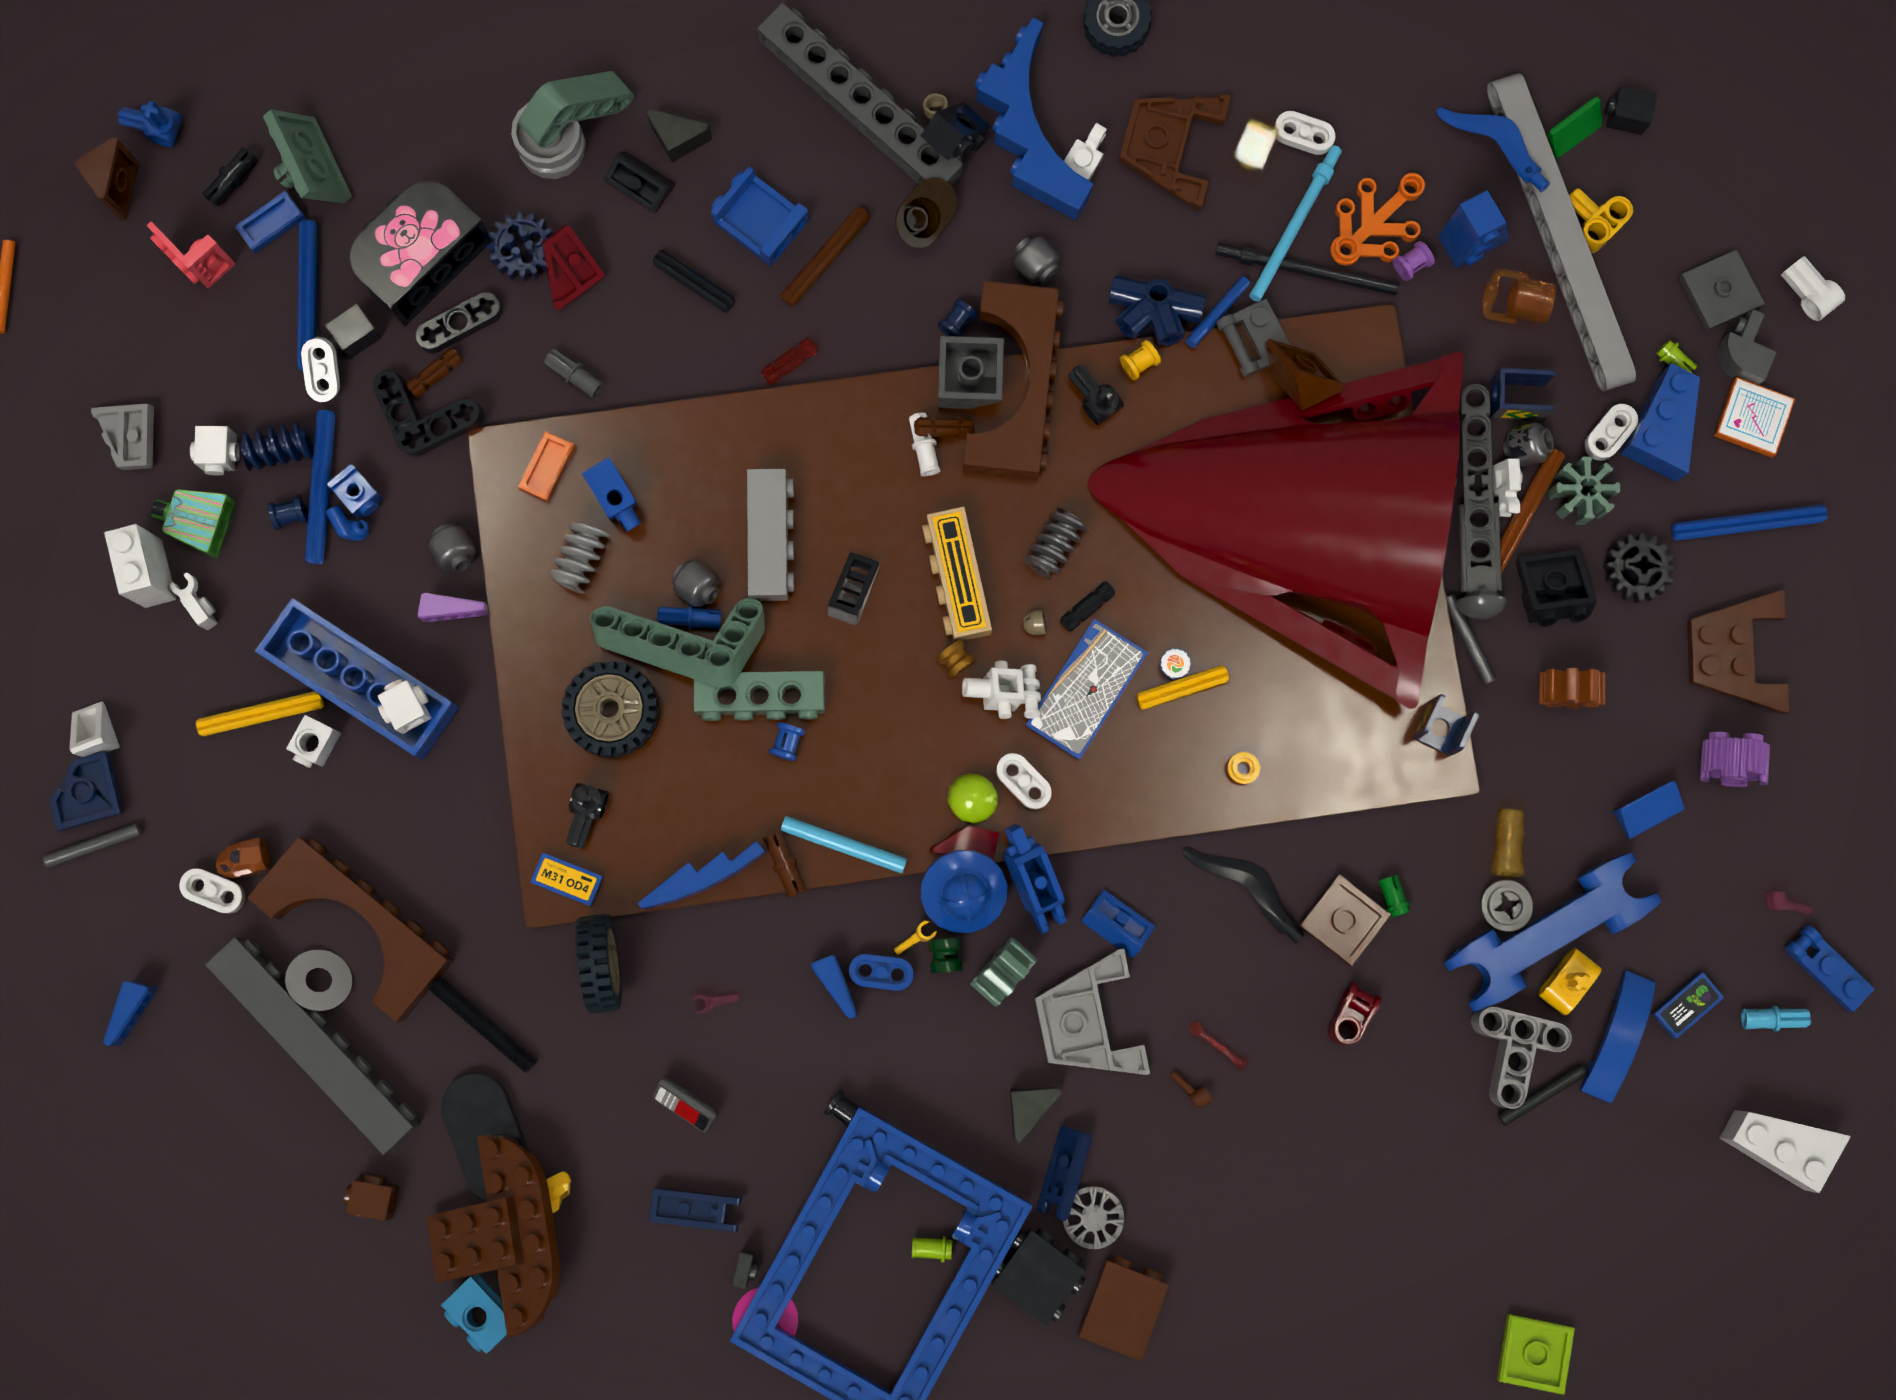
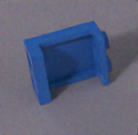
M750 166L744 173L740 171L733 178L729 191L725 195H719L711 206L713 223L770 267H772L810 221L808 209L800 203L796 206L758 178L755 170Z

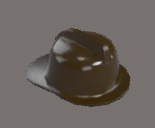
M929 178L923 180L912 190L896 212V229L904 243L913 248H924L936 240L956 212L957 198L952 186L943 179Z

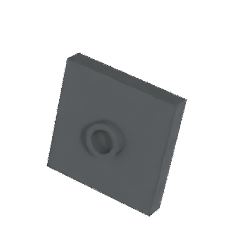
M1737 250L1679 276L1706 331L1745 315L1753 309L1756 310L1765 304Z

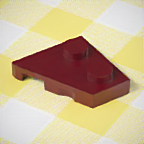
M567 223L542 241L552 303L557 311L606 276Z

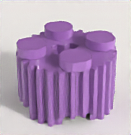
M1710 732L1709 739H1705L1702 742L1700 780L1709 782L1710 777L1720 779L1721 785L1726 787L1743 788L1747 787L1748 781L1759 780V785H1767L1770 744L1763 742L1764 736L1760 734L1747 733L1743 734V738H1730L1729 733Z

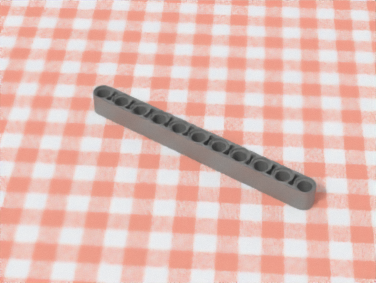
M1516 73L1491 81L1487 85V93L1494 114L1509 118L1517 125L1529 156L1542 169L1540 173L1550 182L1549 187L1545 191L1540 192L1531 182L1526 184L1518 175L1596 383L1603 392L1632 383L1636 380L1633 361L1525 79L1520 73Z

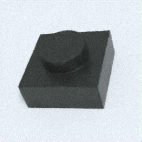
M742 1249L740 1252L732 1286L745 1289L748 1281L755 1282L759 1262L754 1261V1251Z

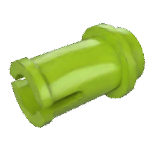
M1669 340L1656 352L1659 356L1658 360L1660 362L1664 361L1667 365L1672 363L1692 373L1691 370H1695L1697 364L1678 348V342L1673 343Z
M913 1236L912 1258L941 1259V1263H945V1260H951L952 1240L946 1239V1236H943V1239Z

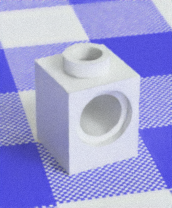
M304 715L286 749L295 753L293 760L308 768H311L313 763L323 767L341 733ZM317 736L319 740L318 747L314 751L308 752L306 748L308 739Z

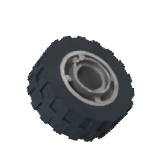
M1088 0L1084 11L1083 28L1085 29L1087 40L1089 39L1091 42L1090 45L1094 49H1098L1100 53L1109 54L1111 57H1116V55H1121V57L1127 56L1128 53L1137 51L1138 47L1144 44L1146 36H1148L1152 16L1151 7L1147 3L1148 0ZM1121 16L1125 21L1121 24H1115L1110 21V18Z

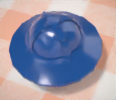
M956 850L940 856L928 867L921 882V901L927 916L937 926L953 933H972L986 928L999 917L1007 901V882L1002 869L989 856L975 850Z

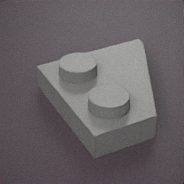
M149 404L91 408L93 417L98 419L103 430L101 435L105 443L111 448V456L117 468L122 470L153 468V406Z

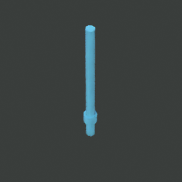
M1333 145L1323 162L1319 163L1312 174L1313 180L1249 295L1252 300L1256 302L1261 301L1320 191L1331 180L1334 174L1333 168L1342 153L1341 148Z

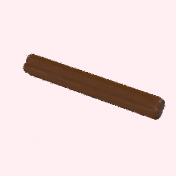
M858 206L845 219L781 293V298L785 303L793 307L799 302L869 221L870 217L866 210Z

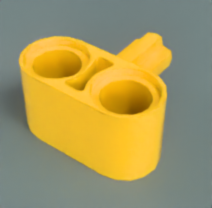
M1577 188L1569 195L1574 210L1585 220L1582 231L1591 254L1599 251L1633 214L1631 202L1622 196H1615L1598 207L1581 189ZM1609 210L1617 212L1620 219L1613 218ZM1588 231L1595 232L1599 240L1592 239Z
M1575 947L1564 956L1542 985L1537 995L1565 1016L1575 1008L1600 975L1602 968Z

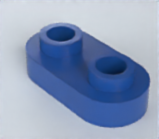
M861 954L855 957L849 966V975L852 981L863 987L901 991L910 986L914 977L912 966L901 958ZM863 964H868L872 968V972L868 977H863L859 973V969ZM896 968L904 972V977L900 981H895L891 977L892 971Z

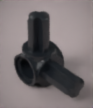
M1083 365L1075 367L1068 374L1069 379L1085 397L1082 401V407L1096 425H1101L1124 407V403L1115 388L1108 384L1098 385Z
M576 783L568 808L570 813L574 814L566 840L568 845L577 848L585 847L593 820L598 821L605 812L609 798L608 791L591 785Z

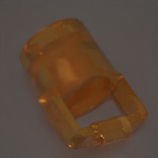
M1502 268L1495 269L1491 282H1487L1482 300L1485 302L1483 313L1487 319L1516 324L1518 319L1546 324L1553 309L1556 286L1553 283L1531 280L1528 273ZM1500 276L1515 278L1509 293L1507 315L1491 312L1499 289Z

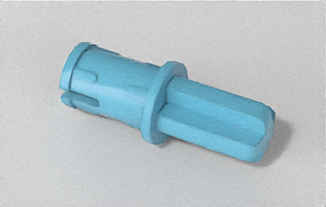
M1772 1006L1771 1009H1742L1741 1023L1745 1030L1766 1028L1779 1031L1780 1028H1806L1811 1024L1810 1012L1807 1009H1779L1777 1006Z

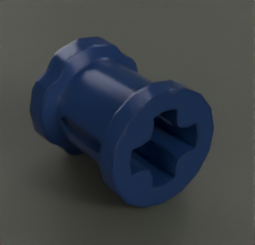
M957 299L953 304L954 308L945 320L938 322V327L947 336L962 337V332L971 320L974 321L978 317L977 312L964 301Z
M300 495L294 496V500L267 504L269 517L275 530H280L283 525L298 521L302 523L308 522L306 507Z

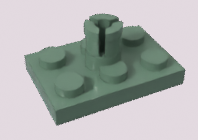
M270 109L263 118L282 159V163L274 168V175L277 180L284 174L287 176L280 184L287 188L295 187L301 198L344 204L351 199L352 195L315 117Z

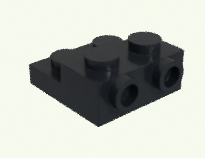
M1580 549L1517 558L1516 567L1523 587L1521 598L1529 623L1538 622L1539 626L1548 627L1554 625L1560 619L1569 618L1572 623H1579L1592 615L1597 601Z

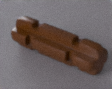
M454 348L447 349L442 353L443 357L441 359L437 357L419 372V377L416 378L414 376L406 383L407 388L415 397H420L427 391L425 388L428 385L432 387L450 372L448 369L451 367L454 369L462 363V357Z
M919 417L914 421V432L917 436H928L930 434L934 437H955L957 434L959 437H966L967 433L974 434L975 432L974 421L971 419L961 418L959 421L957 418H933L931 420L929 417Z

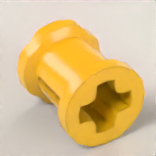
M1148 340L1143 341L1141 347L1129 355L1123 354L1119 357L1124 371L1132 380L1138 379L1139 374L1150 366H1157L1161 362L1157 350Z

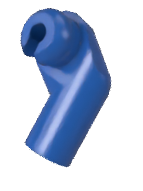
M334 506L326 511L327 517L340 538L352 541H361L367 538L369 525L366 521L361 519L359 522L347 520L340 506Z

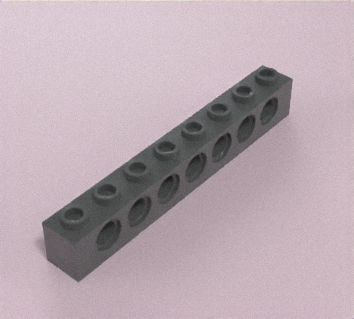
M782 3L757 28L761 44L915 182L919 184L929 178H940L953 186L963 176V161L961 157L958 156L947 161L921 137L924 129L917 123L914 114L908 109L904 108L902 110L896 105L893 96L886 89L877 88L865 70L862 68L857 70L849 63V57L841 49H834L827 43V38L819 29L814 28L812 30L805 23L801 13L795 8L790 10ZM795 36L802 38L799 43H790L788 41L791 37ZM820 56L825 59L823 62L818 64L812 63L810 61L813 57ZM838 76H843L847 79L841 84L832 81ZM860 96L870 99L865 104H859L855 101ZM882 116L892 119L888 124H881L877 120ZM910 136L915 141L911 144H903L899 140L902 137ZM932 156L938 161L935 164L928 165L922 160L925 157Z

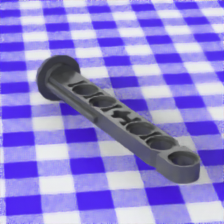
M1472 384L1463 390L1460 403L1461 419H1464L1461 426L1464 504L1459 505L1461 593L1467 594L1456 602L1458 609L1464 615L1472 619L1485 620L1499 615L1506 608L1508 600L1497 593L1502 591L1499 503H1494L1491 421L1489 420L1490 395L1486 387L1481 384ZM1474 392L1481 394L1484 397L1483 404L1478 407L1470 406L1466 402V397ZM1473 422H1479L1485 427V432L1479 437H1473L1467 432V427ZM1474 452H1481L1485 455L1487 461L1480 467H1474L1468 462L1469 455ZM1475 475H1481V487L1487 488V490L1482 491V496H1476L1475 491L1469 490L1474 488ZM1482 512L1486 514L1489 522L1484 527H1475L1471 524L1470 517L1474 513ZM1479 542L1486 544L1490 550L1489 554L1484 558L1475 557L1471 553V547Z

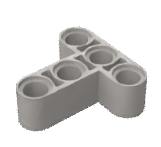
M1487 1007L1475 1011L1471 1017V1025L1476 1033L1499 1040L1489 1096L1495 1105L1503 1108L1515 1109L1525 1102L1536 1049L1547 1052H1562L1570 1046L1572 1041L1570 1030L1561 1023L1498 1007ZM1487 1013H1491L1496 1020L1494 1028L1490 1031L1483 1024V1018ZM1519 1021H1523L1527 1026V1033L1523 1038H1519L1515 1033V1026ZM1552 1028L1559 1035V1040L1554 1046H1551L1547 1041V1033ZM1514 1052L1520 1057V1065L1516 1070H1512L1508 1064V1058ZM1509 1084L1513 1088L1514 1096L1509 1102H1505L1501 1096V1091L1505 1085Z

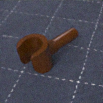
M1176 1071L1170 1075V1078L1185 1090L1196 1107H1204L1212 1101V1097L1204 1085L1194 1090Z

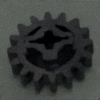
M1640 533L1635 539L1630 534L1623 538L1624 543L1619 540L1613 544L1615 551L1611 550L1606 554V557L1611 562L1603 565V569L1611 571V575L1606 577L1605 580L1606 582L1614 581L1615 586L1612 588V592L1614 593L1621 589L1623 591V600L1633 595L1635 603H1639L1644 597L1647 601H1651L1656 598L1655 594L1660 596L1666 592L1663 585L1668 586L1673 583L1674 580L1667 575L1676 571V567L1668 565V561L1673 559L1674 556L1673 554H1664L1663 551L1667 548V545L1665 543L1658 547L1656 545V536L1646 541L1644 533ZM1632 549V552L1629 553V558L1621 560L1624 553ZM1657 576L1654 584L1647 587V584L1650 583V578Z

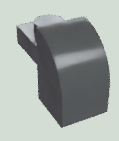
M1754 309L1745 317H1739L1734 324L1732 332L1719 341L1717 356L1722 369L1728 376L1733 379L1739 377L1759 385L1766 380L1777 352L1754 342L1765 315Z

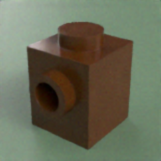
M364 1174V1178L353 1180L352 1185L347 1186L344 1195V1205H347L346 1214L381 1221L393 1218L399 1185L385 1183L383 1176L375 1174Z

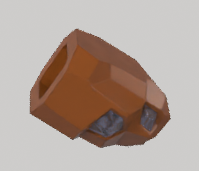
M259 837L228 846L220 853L217 859V873L225 878H244L271 870V858L266 840Z

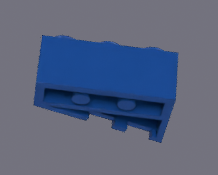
M1488 190L1460 204L1438 236L1456 268L1467 264L1468 267L1475 265L1485 257L1483 254L1509 241L1507 222Z
M1672 363L1659 373L1638 416V425L1627 438L1620 454L1675 482L1689 473L1700 377Z

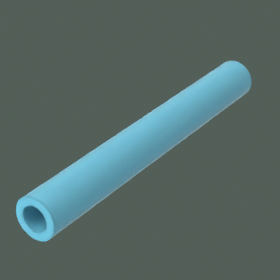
M785 816L780 831L901 874L907 862V858L789 816Z

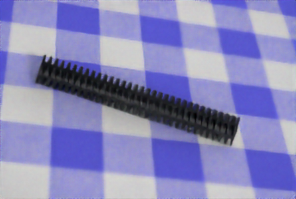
M439 977L429 986L428 990L434 993V996L436 995L437 998H440V1001H443L446 1006L455 1011V1014L461 1016V1019H464L468 1025L470 1024V1027H473L474 1030L476 1029L477 1033L479 1032L480 1035H483V1038L485 1037L489 1043H492V1046L494 1045L495 1048H498V1051H501L504 1056L513 1061V1064H517L516 1066H519L520 1070L522 1069L523 1072L527 1073L537 1063L535 1062L536 1058L532 1059L533 1055L529 1057L530 1052L526 1054L527 1050L523 1052L524 1047L520 1049L521 1045L516 1046L518 1042L513 1043L515 1039L510 1041L512 1037L507 1038L509 1034L504 1035L506 1032L501 1033L503 1029L498 1030L499 1026L495 1028L497 1024L492 1025L494 1021L489 1022L490 1018L486 1020L487 1016L483 1017L484 1013L480 1015L481 1010L477 1012L478 1008L474 1009L475 1005L471 1007L472 1002L467 1004L469 1000L464 1001L466 997L462 999L463 995L458 996L460 992L456 994L457 990L452 991L454 987L449 988L451 984L447 986L448 982L443 983L445 979L440 980L442 977Z

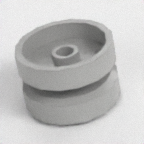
M527 103L517 112L512 122L511 132L514 145L523 164L531 173L542 178L558 179L570 175L580 166L585 157L586 141L579 121L567 123L555 141L546 147L540 148L518 123L521 114L528 105Z

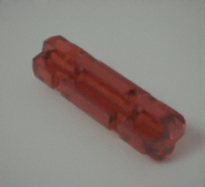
M805 338L798 343L799 347L796 348L794 346L775 359V364L772 365L770 363L761 370L765 381L770 385L780 379L781 374L785 376L804 362V358L807 357L809 359L818 351L815 343L810 338Z

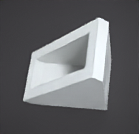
M103 701L72 712L70 751L72 754L85 757L120 748Z

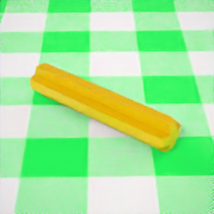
M1225 665L1217 666L1139 692L1137 694V701L1141 709H1147L1226 683L1229 680V673Z

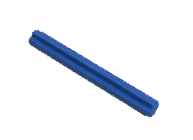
M302 220L299 223L297 367L302 372V347L307 341L317 337L318 225L312 220Z
M319 410L316 414L305 561L316 565L323 564L325 554L326 511L328 510L330 487L327 483L331 479L335 413L329 410Z
M1814 505L1678 522L1671 526V535L1673 540L1678 541L1822 523L1827 520L1828 515L1824 505Z

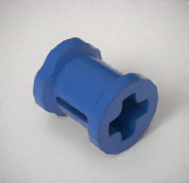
M778 722L777 728L779 731L774 746L769 748L768 753L796 762L797 756L795 751L800 736H804L805 730Z

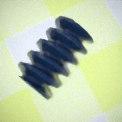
M293 421L292 431H289L284 423L280 424L279 434H276L272 426H268L267 436H264L259 428L255 429L254 439H251L247 431L242 432L241 449L248 471L252 470L253 465L258 470L263 469L266 463L268 466L274 467L277 465L278 460L283 465L288 464L290 457L295 462L301 461L303 455L307 459L313 458V444L307 428L301 429L297 421Z

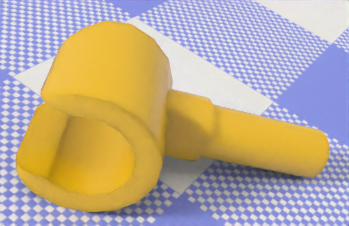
M930 921L921 922L910 938L894 948L895 953L899 955L920 941L927 942L936 935V931L928 937L921 933V927Z

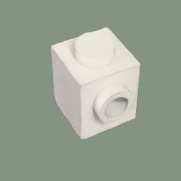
M195 426V442H192L190 445L192 461L208 475L218 476L224 475V471H235V461L240 459V446L236 442L237 434L228 426Z
M396 680L384 687L385 692L377 695L382 704L378 706L382 718L387 724L391 722L394 729L402 734L432 719L424 705L429 702L420 685L414 686L408 680L404 682Z

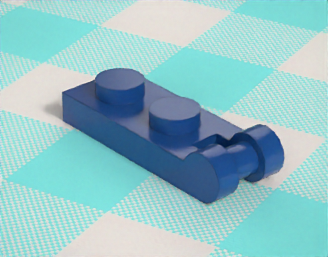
M1806 925L1800 931L1801 936L1796 942L1791 941L1785 947V951L1848 1012H1854L1875 989L1822 939L1821 934L1816 929ZM1811 945L1816 951L1809 957L1806 950Z

